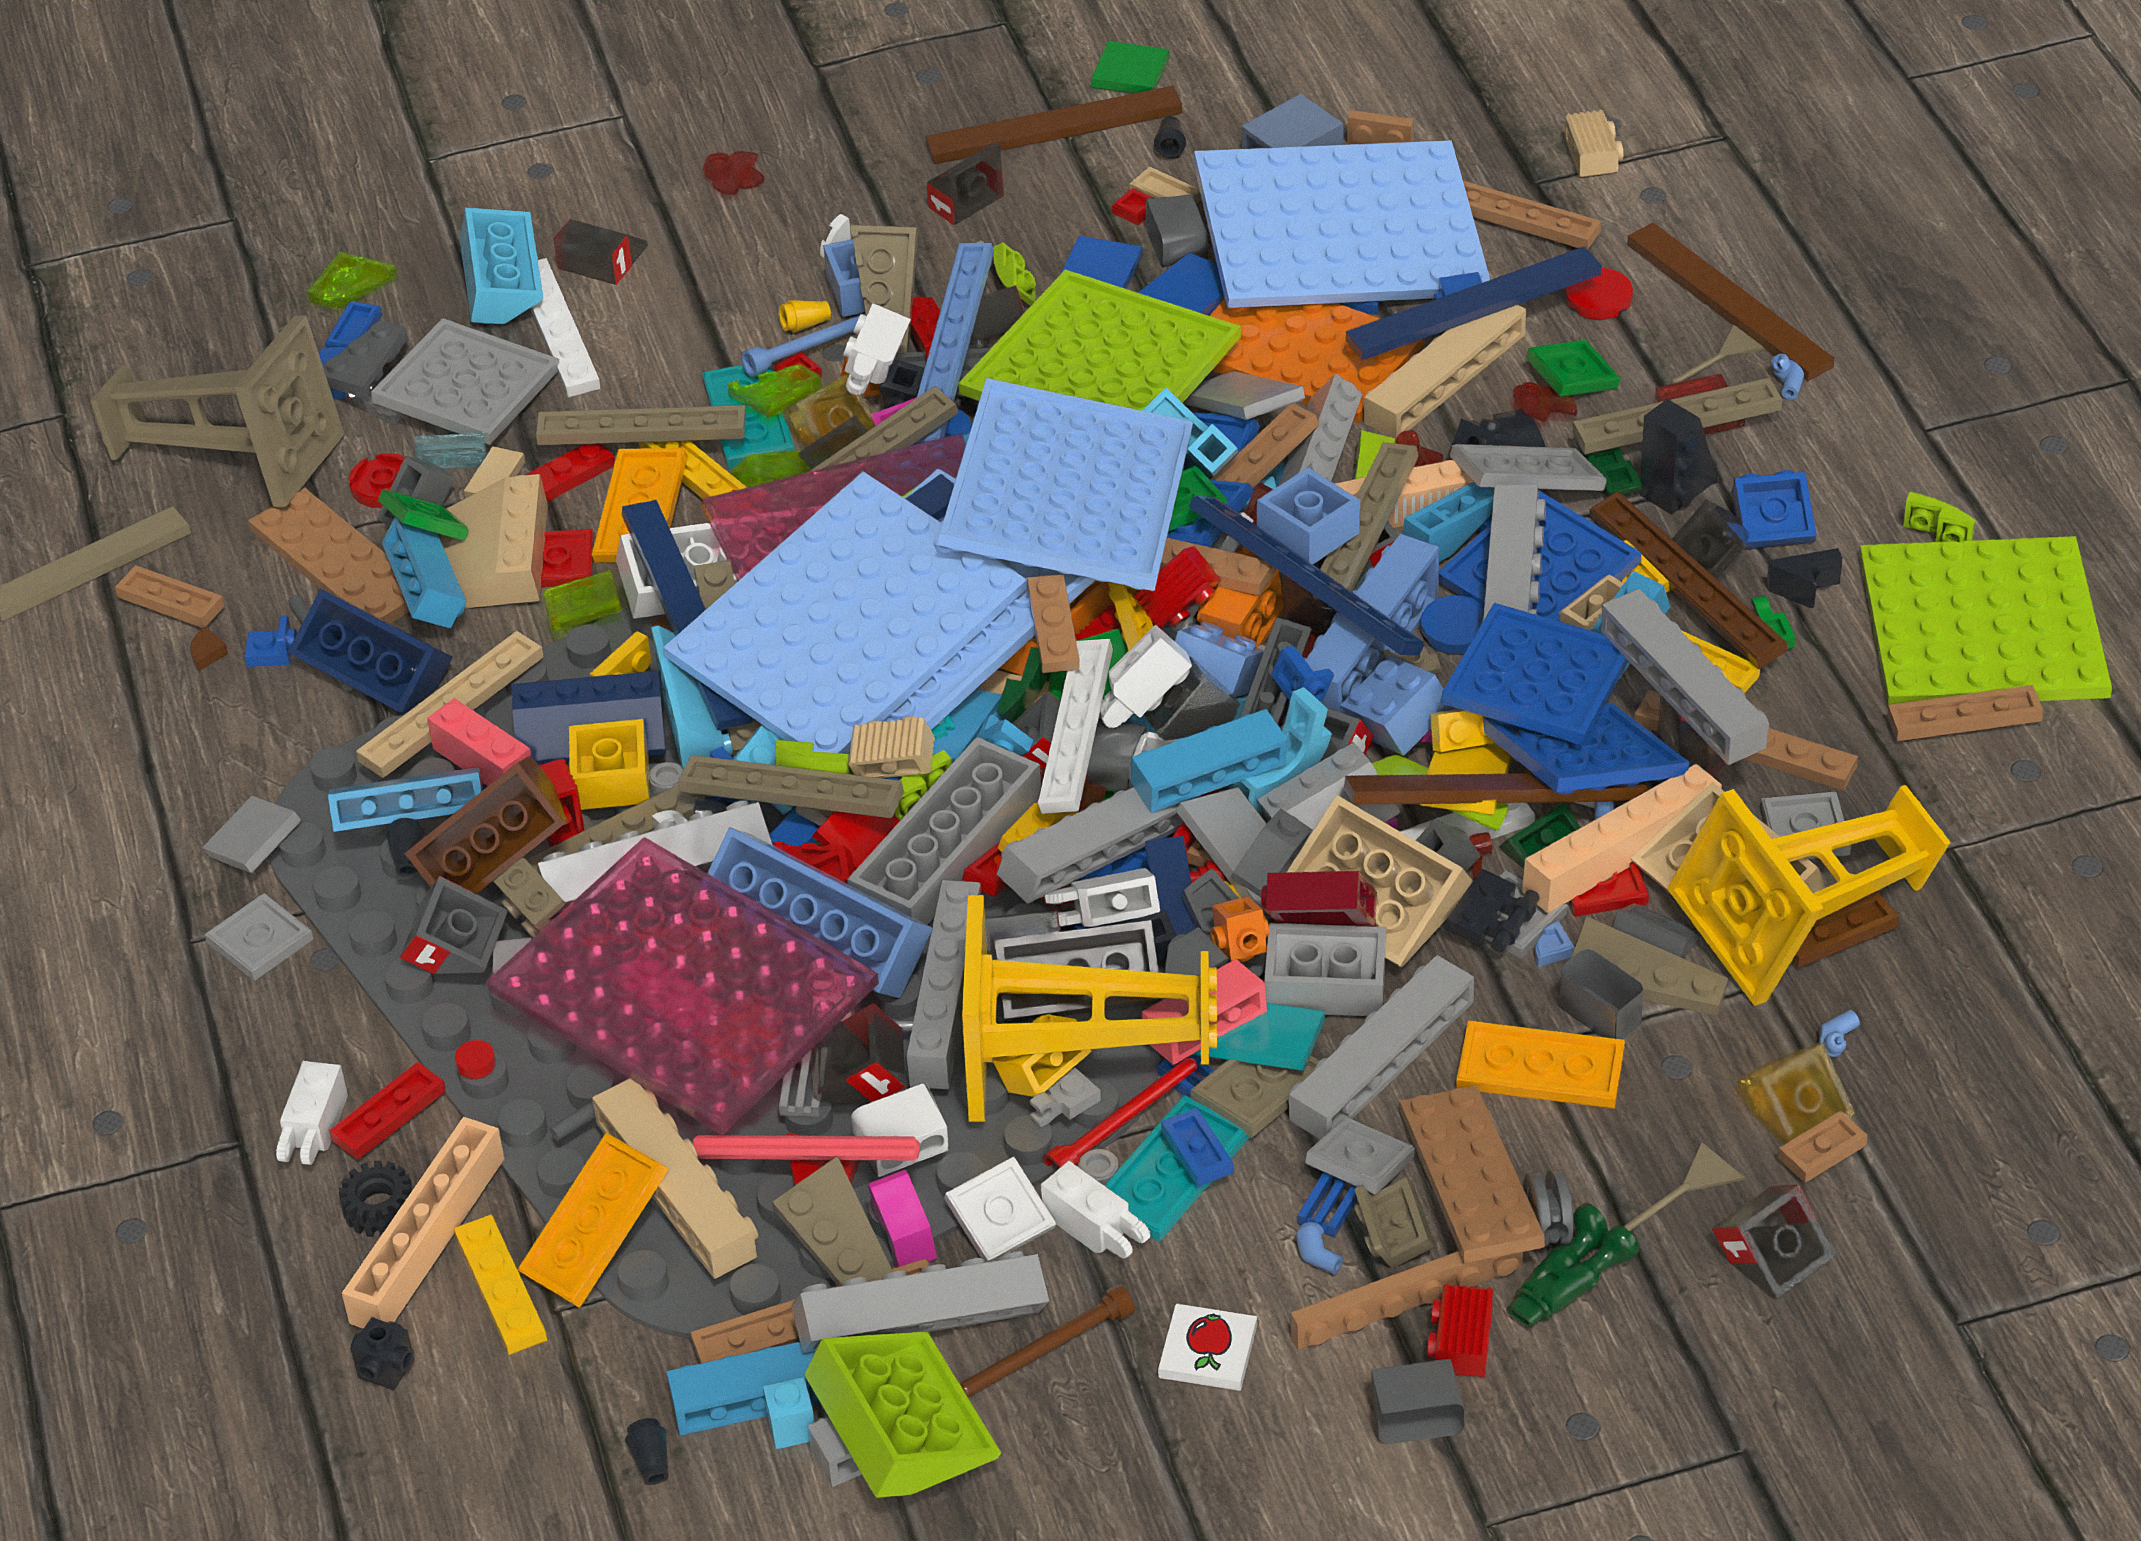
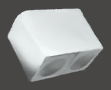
M922 1083L857 1108L852 1113L851 1121L854 1136H914L920 1142L919 1157L914 1161L868 1160L877 1177L948 1151L947 1126L927 1083L926 1086Z

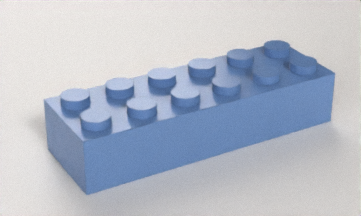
M1399 534L1391 546L1385 547L1381 560L1375 568L1371 567L1368 570L1360 588L1352 592L1413 634L1421 624V614L1426 606L1438 599L1439 547ZM1339 612L1334 615L1330 628L1324 635H1320L1317 638L1312 652L1304 659L1313 671L1330 669L1333 672L1334 677L1327 694L1320 702L1326 708L1345 714L1340 704L1382 662V650L1390 649L1391 653L1395 651Z
M731 827L728 828L696 896L881 994L899 999L933 930L932 927L752 834Z

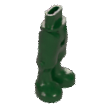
M1581 1204L1573 1214V1223L1576 1229L1574 1239L1568 1246L1556 1247L1548 1253L1547 1257L1533 1270L1522 1286L1516 1290V1299L1507 1306L1508 1313L1527 1328H1532L1540 1319L1543 1321L1549 1320L1552 1315L1567 1307L1587 1290L1596 1287L1602 1271L1610 1266L1629 1262L1639 1252V1245L1633 1234L1621 1225H1615L1608 1231V1226L1602 1213L1592 1204ZM1598 1247H1600L1599 1250L1589 1260L1580 1262V1259H1582L1585 1255H1587L1592 1250H1595Z

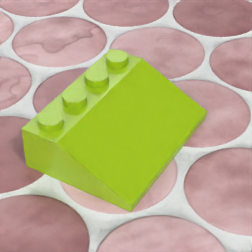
M928 1331L822 1338L804 1375L876 1498L912 1495L999 1458L1001 1451Z

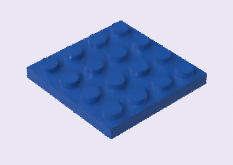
M1539 491V499H1546V520L1539 521V526L1544 527V547L1537 548V554L1542 555V574L1535 575V581L1540 583L1539 603H1533V609H1537L1539 616L1560 622L1558 618L1560 617L1559 612L1603 577L1610 574L1621 581L1642 562L1641 552ZM1491 524L1439 570V583L1460 596L1473 598L1482 605H1485Z
M1494 603L1442 691L1441 703L1583 746L1629 661L1604 634Z
M1613 703L1605 704L1583 746L1489 717L1483 718L1484 734L1492 739L1497 746L1513 756L1514 760L1520 762L1546 783L1552 791L1559 794H1571L1574 790L1588 788L1604 790L1607 786L1619 784L1633 786L1639 784V782L1651 780L1664 782L1670 778L1684 775L1689 769V761Z

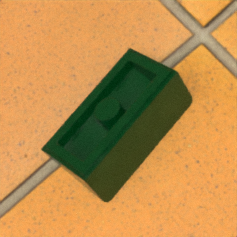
M1565 803L1508 838L1499 847L1508 857L1524 869L1527 857L1581 827Z

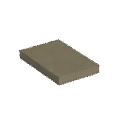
M1310 1056L1305 1070L1302 1071L1230 1059L1191 1089V1099L1208 1107L1244 1130L1246 1135L1252 1138L1289 1108L1288 1096L1292 1087L1299 1081L1303 1082L1314 1071L1319 1060Z

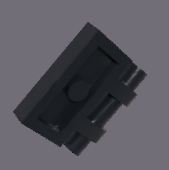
M1482 868L1448 916L1445 929L1477 945H1480L1487 935L1493 938L1491 942L1492 948L1497 952H1504L1506 947L1514 944L1519 937L1522 924L1530 921L1535 914V905L1540 900V896L1534 890H1527L1523 897L1515 898L1513 896L1515 895L1516 884ZM1502 912L1509 915L1507 920H1497Z

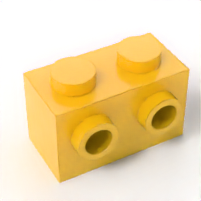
M1046 1014L1038 1017L1032 1023L1077 1022V1020ZM1087 1049L995 1057L993 1063L1009 1093L1034 1097L1039 1093L1045 1092L1092 1051Z

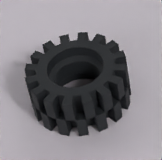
M374 1161V1167L369 1168L366 1162L361 1164V1172L354 1168L349 1172L350 1179L343 1178L341 1182L342 1188H339V1199L344 1219H346V1223L350 1228L354 1227V1231L358 1234H361L365 1229L367 1237H374L375 1231H379L381 1237L413 1189L409 1175L405 1174V1169L401 1166L396 1169L395 1164L388 1161L386 1166L383 1167L381 1161ZM386 1193L392 1195L382 1203H363L368 1197L375 1194Z

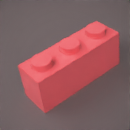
M455 698L427 717L433 749L462 769L479 767L482 783L487 786L516 763L531 755L529 747Z
M1235 959L1217 969V991L1209 992V994H1217V1022H1209V1024H1217V1037L1267 1012L1265 982ZM1165 998L1142 1011V1019L1184 1017L1188 1014L1189 1004L1184 999ZM1201 1040L1149 1044L1173 1065L1201 1050Z

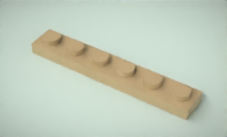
M518 631L514 632L356 751L358 762L384 778L432 742L427 717L453 698L472 710L476 709L544 657L542 646Z

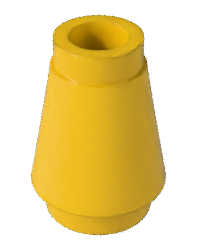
M787 300L786 304L779 306V320L784 331L791 330L792 333H796L831 319V310L827 301Z

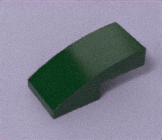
M1619 447L1583 454L1607 479L1604 491H1602L1607 497L1617 491L1623 495L1642 490V483L1631 460L1625 461Z
M1031 647L1021 681L1006 679L997 709V714L1001 720L1006 719L1013 723L1033 704L1043 688L1049 672L1042 673L1038 648Z

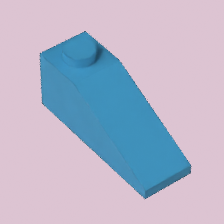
M1475 482L1464 486L1404 518L1403 535L1438 546L1439 562L1452 556L1492 514L1495 487H1479Z

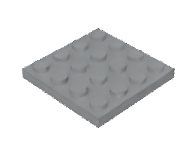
M442 318L371 391L372 403L490 445L558 372L557 365L559 364V359Z

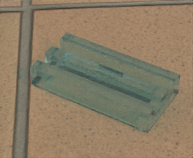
M484 433L415 436L414 439L417 459L432 462L442 469L479 467L487 456Z

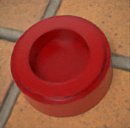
M468 1041L462 1044L455 1052L457 1070L465 1078L479 1079L490 1074L495 1068L494 1050L485 1041Z

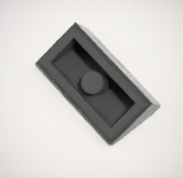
M1635 903L1619 910L1613 924V928L1683 959L1701 935L1698 930Z

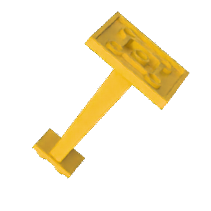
M1906 785L1898 789L1885 812L1773 839L1770 838L1742 799L1732 789L1721 793L1667 889L1752 1004L1757 1006L1767 1002L1816 920L1904 877L1915 891L1920 890L1951 842ZM1874 838L1890 860L1854 875L1844 868L1832 850ZM1809 856H1816L1824 863L1837 883L1812 893L1789 862Z
M968 895L962 1020L969 1122H985L987 1062H993V1057L1201 1040V1065H1209V1048H1217V1024H1209V1022H1217V994H1209L1210 991H1217V967H1209V951H1201V976L992 960V955H987L984 895ZM999 993L1088 995L1092 998V1018L1081 1022L997 1024V995ZM1109 996L1184 999L1189 1004L1188 1014L1184 1017L1108 1020L1104 1016L1105 999Z

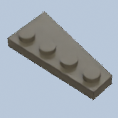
M850 225L866 316L872 304H876L912 319L918 239L917 228ZM911 320L897 353H909Z
M1586 917L1572 957L1585 949L1594 950L1641 982L1644 1000L1718 1016L1728 987L1727 977L1590 917Z
M838 1156L772 1202L773 1210L838 1287L842 1286V1283L849 1279L865 1277L867 1282L882 1280L883 1275L893 1272Z

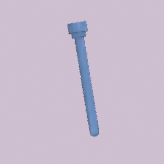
M860 315L768 350L759 347L745 350L741 356L743 367L751 377L765 373L772 362L852 333Z

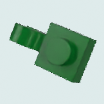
M1766 596L1751 598V603L1754 607L1752 611L1787 642L1788 649L1795 648L1796 637L1785 613L1773 614Z

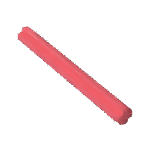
M698 1135L693 1139V1146L697 1152L698 1159L833 1160L838 1156L839 1160L914 1161L918 1159L920 1142L914 1136Z

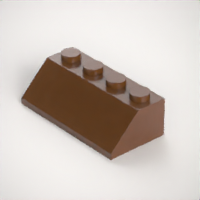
M530 755L516 763L404 854L430 887L441 876L477 894L515 862L523 858L567 823L555 785Z

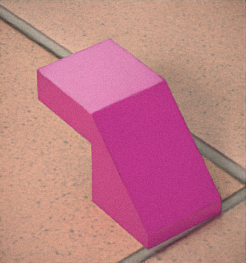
M902 1170L869 1183L868 1187L874 1214L887 1232L894 1266L897 1268L922 1259H927V1262L937 1259L930 1224L907 1171Z

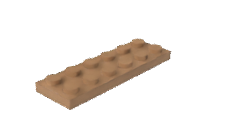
M305 487L296 493L286 507L272 506L248 520L252 533L319 589L321 588L339 596L390 624L410 612L386 553Z
M1477 1085L1400 1100V1114L1464 1264L1544 1248V1233Z

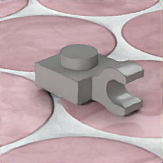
M1073 1068L1045 1092L1035 1095L1030 1100V1104L1037 1110L1030 1114V1118L1040 1127L1047 1125L1061 1113L1070 1120L1101 1101V1090L1079 1070Z

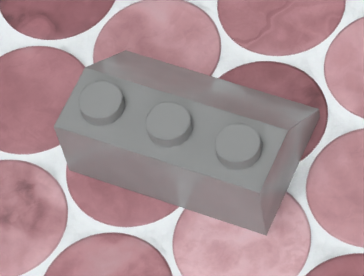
M1353 742L1257 800L1267 822L1280 809H1283L1312 829L1311 835L1336 795L1352 803L1344 789L1345 776L1378 775L1369 759ZM1396 804L1355 805L1383 822L1400 813Z
M1269 923L1270 935H1268L1264 981L1266 1003L1325 1011V1015L1368 1016L1371 1012H1377L1383 1006L1386 927Z

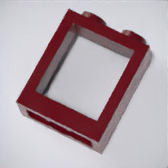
M1359 871L1267 873V885L1262 886L1261 904L1263 909H1266V912L1277 923L1376 927L1377 891Z

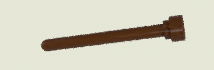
M1120 1283L1103 1292L1104 1297L1099 1299L1098 1305L960 1383V1386L969 1398L1108 1318L1112 1321L1115 1318L1117 1320L1126 1318L1135 1312V1305L1130 1294Z

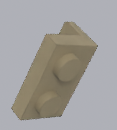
M521 858L494 880V883L506 896L501 903L515 919L520 915L526 919L521 925L535 941L542 937L553 948L554 939L562 935L549 919L564 907L565 902L525 858Z
M1407 1177L1380 1190L1376 1195H1371L1363 1185L1354 1189L1359 1202L1354 1206L1361 1223L1368 1229L1369 1234L1365 1236V1241L1375 1258L1381 1256L1393 1269L1435 1247L1414 1184Z

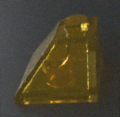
M850 373L781 411L797 441L823 462L875 427L871 415L873 411L864 395H855L846 390L847 387L845 386Z
M1817 1043L1767 1062L1737 1080L1753 1116L1783 1145L1840 1110L1848 1118L1856 1115L1823 1043Z

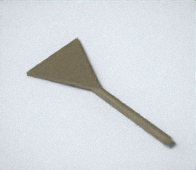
M1733 325L1718 354L1672 380V384L1677 385L1725 356L1766 349Z
M1701 1143L1684 1183L1623 1227L1632 1231L1684 1192L1745 1180V1177L1704 1143Z

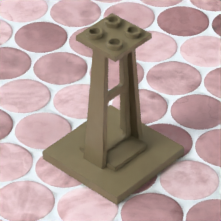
M307 315L294 316L248 370L133 382L128 365H122L90 400L93 414L98 421L102 439L111 460H117L132 442L256 453L273 507H286L344 436ZM236 395L247 427L214 426L210 424L207 420L201 398ZM184 399L190 406L195 425L147 422L141 402Z

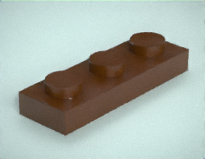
M1879 892L1861 898L1816 920L1792 961L1799 968L1898 927L1899 916Z

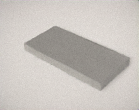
M1232 371L1201 382L1183 404L1248 420L1288 406L1291 403L1302 401L1305 395L1303 386Z
M1455 444L1452 445L1450 457L1479 487L1538 484V489L1604 491L1607 481L1576 448Z
M1239 787L1181 802L1176 812L1241 897H1250L1263 909L1261 898L1231 878L1233 871L1266 825L1263 818ZM1263 909V915L1266 919H1271L1272 917L1266 912V909Z

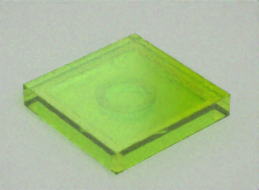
M610 570L543 591L553 631L622 611L616 583Z

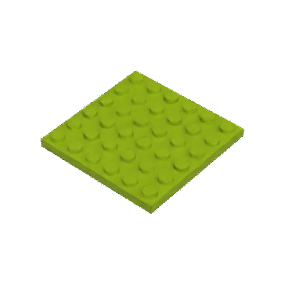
M1065 269L958 383L959 394L980 401L986 378L1140 411L1148 406L1165 388L1183 403L1241 338V326Z
M2076 536L1963 541V543L1948 541L1860 545L1859 558L1887 705L2028 685L2034 686L2039 701L2111 698V680Z

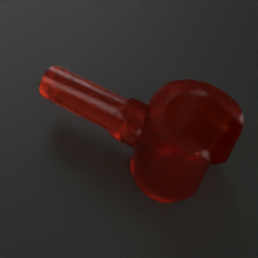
M1489 832L1472 834L1470 836V841L1481 855L1473 864V881L1482 870V855L1492 854V841Z

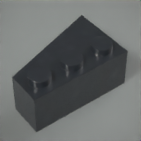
M1666 399L1644 415L1640 475L1642 490L1639 492V495L1671 515L1681 507L1689 505L1697 495L1718 481L1701 419L1678 404Z

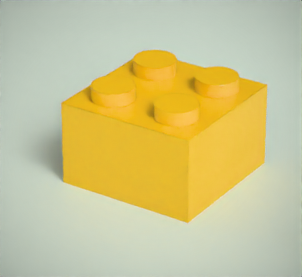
M643 719L569 726L570 772L578 787L581 810L637 805L650 799L649 755Z

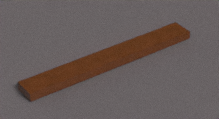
M1168 86L925 136L926 146L933 163L938 164L977 156L976 153L982 155L1182 113V103L1174 86Z
M1651 223L1628 235V246L1762 345L1774 356L1786 354L1790 360H1793L1802 368L1804 379L1807 381L1834 367L1835 358L1655 223Z
M1617 491L1589 509L1591 518L1605 531L1623 542L1628 540L1669 581V588L1755 667L1760 669L1788 651L1787 642L1620 492Z
M1533 773L1345 776L1344 789L1354 805L1477 803L1483 800H1496V803L1630 801L1648 791L1645 783L1639 782V784L1633 786L1619 784L1607 786L1604 790L1588 788L1574 790L1571 794H1559L1552 791L1546 783Z

